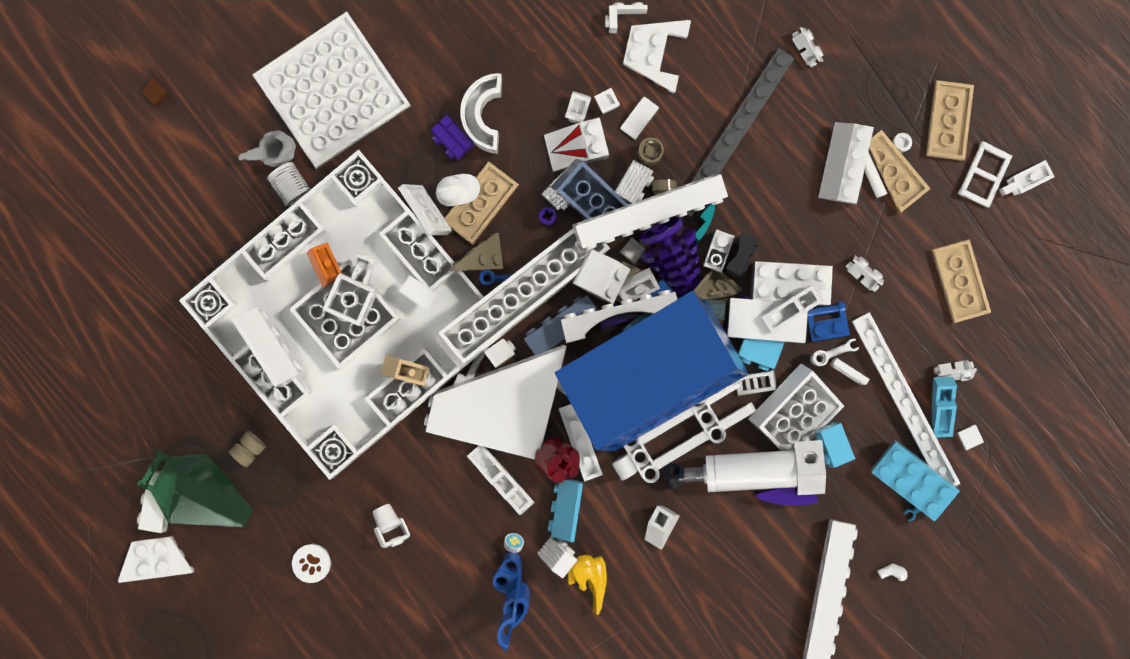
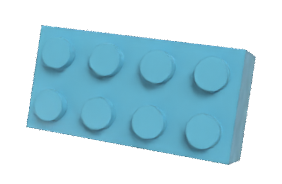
M896 440L892 442L871 468L872 474L933 521H936L960 492L958 487Z

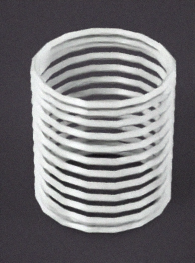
M293 162L281 165L271 172L267 178L271 185H273V188H275L276 193L282 198L281 200L286 207L292 206L306 194L304 193L305 191L309 192L311 190Z

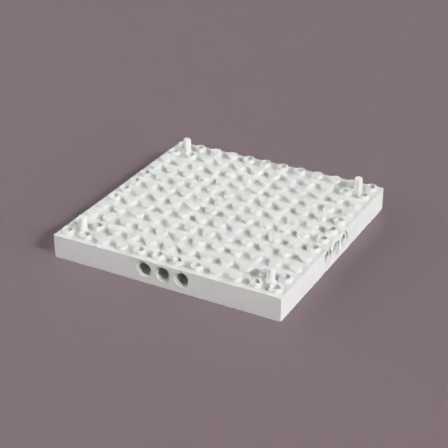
M357 150L179 301L330 480L336 477L464 368L459 369L437 343L435 337L438 332L484 298V296L462 271H450V267L455 262L433 236L428 235L421 222L366 157ZM328 242L341 272L350 277L353 274L350 272L355 253L375 259L372 268L373 275L368 285L379 289L363 326L355 325L322 310L334 283L326 287L321 286L307 256V252L311 248ZM359 275L357 280L362 282L364 277ZM409 275L437 294L427 310L399 292ZM348 296L347 300L351 304L354 303L355 299L354 296ZM254 308L264 309L270 317L268 321L271 326H275L280 332L281 336L279 338L282 343L285 342L292 352L289 354L293 360L297 359L302 366L300 370L302 375L284 387H274L231 319ZM385 355L430 367L425 385L422 386L380 374Z

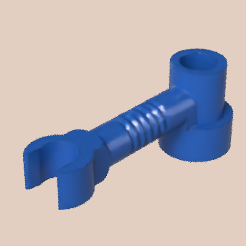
M484 270L479 276V281L482 285L489 286L493 282H504L513 274L494 275L492 271ZM485 275L489 276L490 281H484L483 277Z

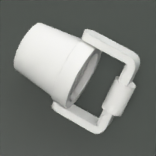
M390 504L383 505L372 512L377 525L374 528V532L381 547H394L403 543L410 536L403 518L397 517ZM400 526L404 536H398L385 543L382 534Z

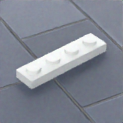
M571 404L559 408L571 445L579 452V467L584 481L603 475L590 438Z

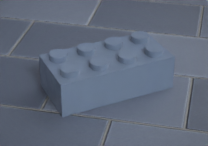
M577 158L551 186L561 198L586 220L628 205L585 162Z

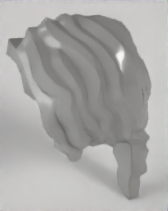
M280 130L271 131L259 140L258 147L247 150L246 153H241L238 159H246L248 161L260 160L270 167H279L293 159L296 145L294 140Z

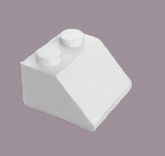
M590 249L573 284L597 298L613 304L630 268L602 253Z

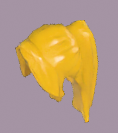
M581 555L576 557L577 562L568 572V584L572 585L576 580L579 588L585 591L587 589V580L590 591L593 594V612L599 615L607 582L606 565L600 556L592 558L591 555Z

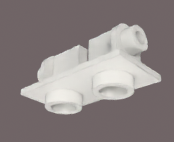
M801 27L802 32L796 31L793 33L792 40L798 50L806 48V51L802 52L801 55L806 65H809L811 68L817 64L816 60L824 61L822 59L824 54L819 46L814 45L812 41L814 36L811 31Z
M855 255L853 257L854 263L850 261L845 266L848 269L847 271L856 279L864 275L865 277L860 282L870 291L873 290L875 292L879 288L878 283L881 286L883 285V275L876 269L872 270L868 267L869 263L864 258H858Z
M968 360L954 362L955 369H952L951 363L937 365V367L933 368L934 374L938 375L937 377H953L954 380L961 381L972 379L977 371V368H974L973 362Z

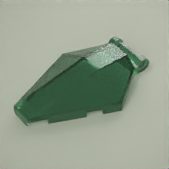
M158 450L155 451L153 461L137 485L152 493L168 523L245 527L253 509L207 454L170 457ZM162 460L166 461L154 485H150L149 482Z

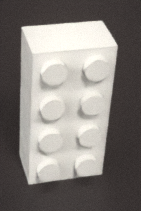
M755 261L752 263L750 298L752 300L785 302L814 284L824 299L817 306L831 305L833 266Z

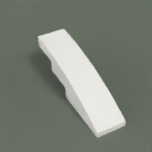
M479 445L467 456L519 515H522L535 503L486 447Z

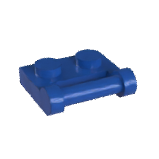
M843 301L837 302L836 305L814 308L808 311L807 325L811 342L850 335L846 308ZM835 312L839 314V318L814 322V316Z

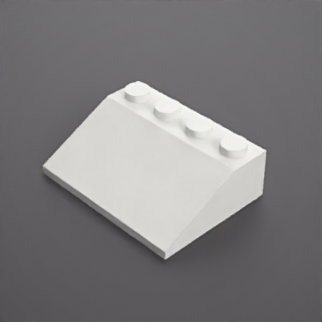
M800 364L748 419L780 451L794 450V442L803 441L802 438L805 436L810 437V441H812L816 436L815 430L826 426L844 405L811 369Z

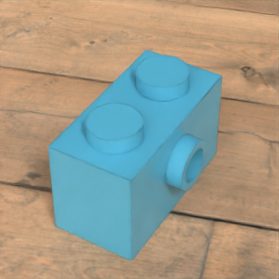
M833 422L815 430V440H822L826 465L835 468L855 459L841 423Z

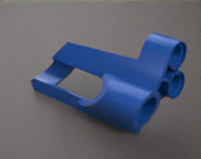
M512 552L505 554L502 565L495 570L493 577L494 588L505 594L503 603L504 616L500 621L497 633V641L504 652L509 647L512 629L525 617L530 601V589L527 584L522 582L520 555ZM507 562H514L516 565H509ZM504 577L506 580H500L498 578ZM506 625H508L507 632L505 635L503 629Z

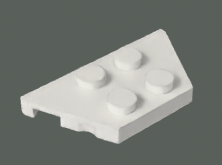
M172 536L131 542L118 583L193 573L194 569L192 566L190 567L184 558V553L177 547V543Z

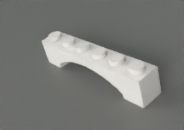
M670 290L658 292L659 296L651 297V294L641 296L640 301L636 302L628 299L621 301L619 306L614 307L613 304L602 306V310L595 311L592 308L584 310L582 315L576 316L575 313L564 315L561 323L566 343L585 339V334L596 324L619 314L633 312L654 314L676 301V293H670Z

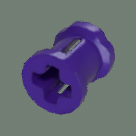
M550 207L543 208L539 213L540 222L543 225L552 226L556 220L555 210ZM547 212L549 215H553L550 221L543 219Z

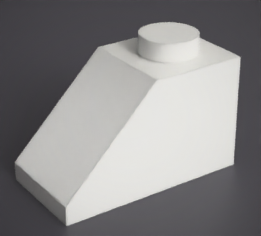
M502 339L485 350L484 353L495 368H498L516 355L513 352L516 348L510 340L506 342L505 339Z

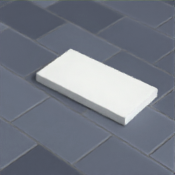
M730 298L727 336L805 343L808 311L776 332L771 333L762 316L784 302Z

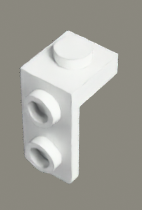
M635 2L632 5H624V3L610 5L609 15L605 16V27H609V33H617V14H646L647 5H643L641 2Z

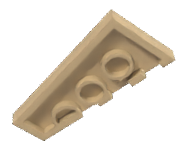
M882 130L871 138L869 152L900 214L930 190V187Z

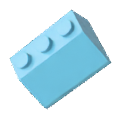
M569 479L563 480L562 483L555 482L554 493H557V500L552 501L551 512L554 513V520H549L548 531L552 532L551 537L574 542L583 481Z

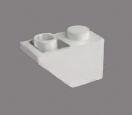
M716 230L711 239L703 266L722 273L735 236Z
M657 506L648 522L645 540L662 549L680 515L665 506Z

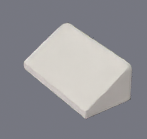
M647 268L625 279L618 294L622 301L632 299L634 302L640 299L641 296L660 289L651 269Z

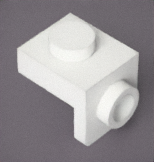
M573 91L565 117L569 118L568 120L572 123L583 122L591 97Z

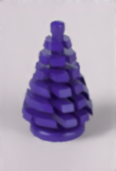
M673 217L666 223H657L640 235V242L649 246L639 257L644 262L649 263L648 266L653 271H657L656 274L661 279L669 276L670 278L665 280L669 287L675 286L673 291L680 296H684L693 291L702 281L700 276H696L700 273V265L692 267L693 264H697L699 261L698 253H696L698 248L695 241L696 230H681L682 235L678 236L677 232L682 228L683 221L680 217ZM656 243V247L652 249L650 245Z

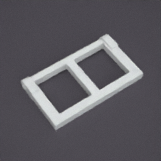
M981 141L958 194L989 208L1012 155ZM984 150L1004 159L997 176L977 168ZM974 173L994 182L987 199L966 190Z

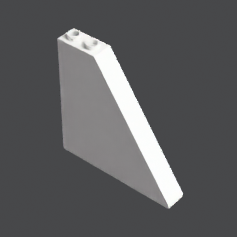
M562 345L436 391L435 395L430 397L428 404L431 410L430 414H426L424 425L427 426L426 432L535 459L537 450L542 448L558 383L554 372L561 369L567 346Z

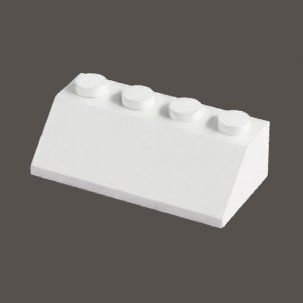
M835 122L818 198L853 205L857 204L874 127Z
M254 308L231 319L274 387H284L302 375L300 371L302 366L297 359L293 360L289 354L292 352L285 342L282 343L279 338L281 336L280 332L275 326H271L268 321L270 317L264 309Z

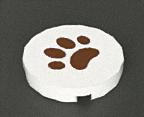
M308 544L301 547L294 554L292 560V568L296 577L307 583L322 580L329 573L331 567L329 553L325 548L317 544Z

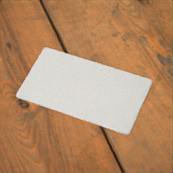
M410 275L399 290V292L425 310L429 308L437 296L435 292Z

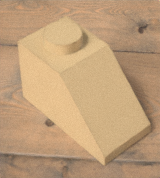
M385 355L380 374L424 386L430 367Z

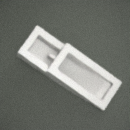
M812 284L762 316V319L771 333H774L823 302L824 299L816 286Z

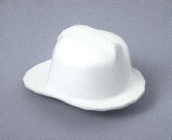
M470 174L447 176L438 183L436 188L437 199L445 206L470 203L477 198L480 192L478 180Z

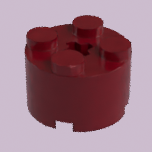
M559 438L548 439L542 444L544 446L537 450L535 465L541 473L553 482L562 483L563 480H569L578 475L580 464L579 452Z

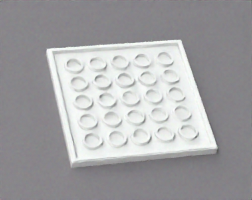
M345 12L253 74V77L316 169L411 106L348 12Z

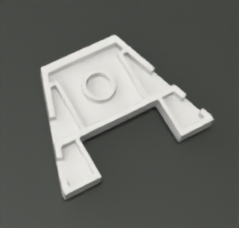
M684 20L631 26L623 65L675 94L679 76L660 72V66L667 35L687 39L691 21Z

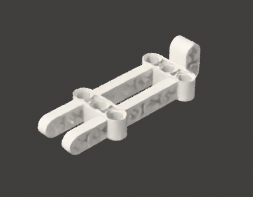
M732 384L726 387L724 392L718 395L714 394L699 406H693L639 437L634 445H625L624 448L627 453L611 463L620 479L623 481L638 471L646 482L653 483L659 478L658 469L707 440L713 443L722 442L726 437L725 429L754 413L756 409L752 402L718 420L710 404L739 388L741 384ZM705 412L711 415V420L708 423H703L701 420V416ZM694 415L702 431L652 460L643 444ZM714 429H719L721 432V436L717 440H714L711 436V432ZM637 452H643L645 454V460L643 462H637L635 460V455ZM649 468L655 470V476L652 479L645 477V471Z

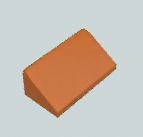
M328 242L313 247L307 252V256L321 286L326 287L334 283L339 273L342 272Z

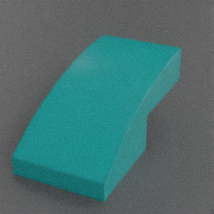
M712 203L698 218L704 224L696 232L695 241L697 243L707 231L713 218L715 205H712Z

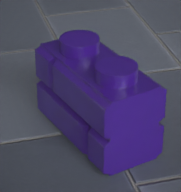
M448 115L431 129L433 134L431 138L438 145L443 144L446 148L444 152L451 159L455 157L457 160H460L474 147L472 140Z

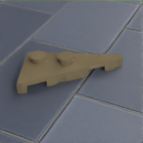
M499 233L491 234L487 240L480 242L477 247L466 253L465 257L453 263L450 271L503 269Z
M711 269L693 291L703 301L705 299L738 295L742 288L723 271L721 273Z

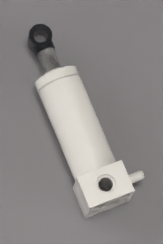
M805 436L802 438L803 441L794 442V450L706 455V464H703V467L698 469L697 467L695 469L693 467L686 469L677 463H668L663 468L664 483L668 488L676 489L685 484V482L704 481L705 484H708V492L797 487V495L825 494L826 469L822 440L810 441V437Z

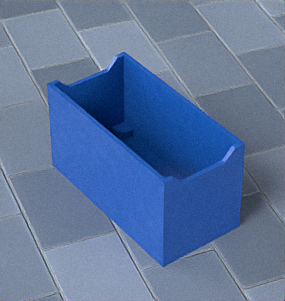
M695 291L689 292L554 372L595 450L614 452L749 375L706 299L701 301Z

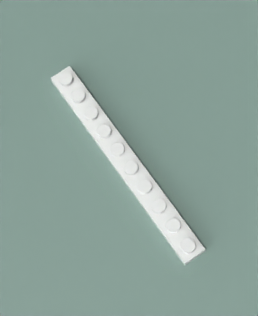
M870 312L851 321L926 463L955 486L959 485L960 482Z

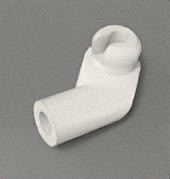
M890 564L877 570L881 579L890 575L897 577L899 581L907 579L906 569L896 564Z

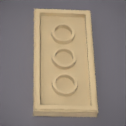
M939 80L934 82L926 156L959 161L965 160L974 85Z
M489 161L476 177L480 184V192L477 198L467 204L455 205L444 218L452 230L472 245L519 186L517 182Z
M970 239L931 250L952 323L991 313Z

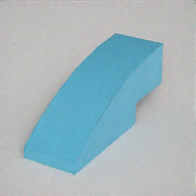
M935 377L933 379L932 431L936 438L953 437L957 409L955 403L957 384L953 377Z

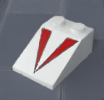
M600 118L580 122L544 135L553 172L566 169L576 158L586 164L609 158Z

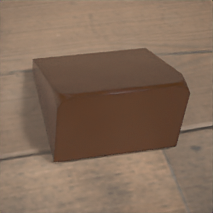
M154 77L149 80L142 91L154 106L169 94Z

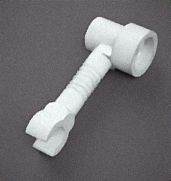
M850 339L846 344L826 352L822 350L814 352L810 357L811 363L816 366H823L831 357L847 351H857L859 347L854 349L850 347V343L856 339Z
M484 351L473 360L466 376L458 374L453 385L474 378L485 355Z

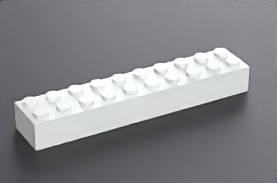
M571 229L438 332L435 340L457 367L461 369L575 279L589 250L579 247L574 229ZM603 241L597 243V247L593 248V250L604 255L610 249Z

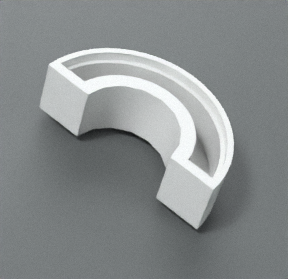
M490 74L474 82L466 91L460 109L461 121L468 137L482 150L498 154L499 133L483 123L481 114L487 102L494 98H501V74Z

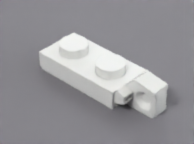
M1045 160L1010 177L1007 180L1008 185L999 189L1002 196L1010 192L1014 196L1019 195L1054 178V175Z

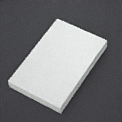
M402 184L398 188L428 235H448L452 232V229L422 185Z

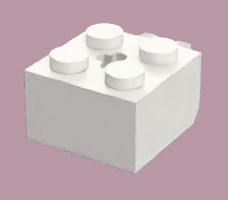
M360 264L356 265L351 277L339 273L322 310L355 325L363 326L379 289L368 285L373 275V270L369 269L366 272L362 282L357 280L362 271V265ZM348 296H354V303L349 304Z

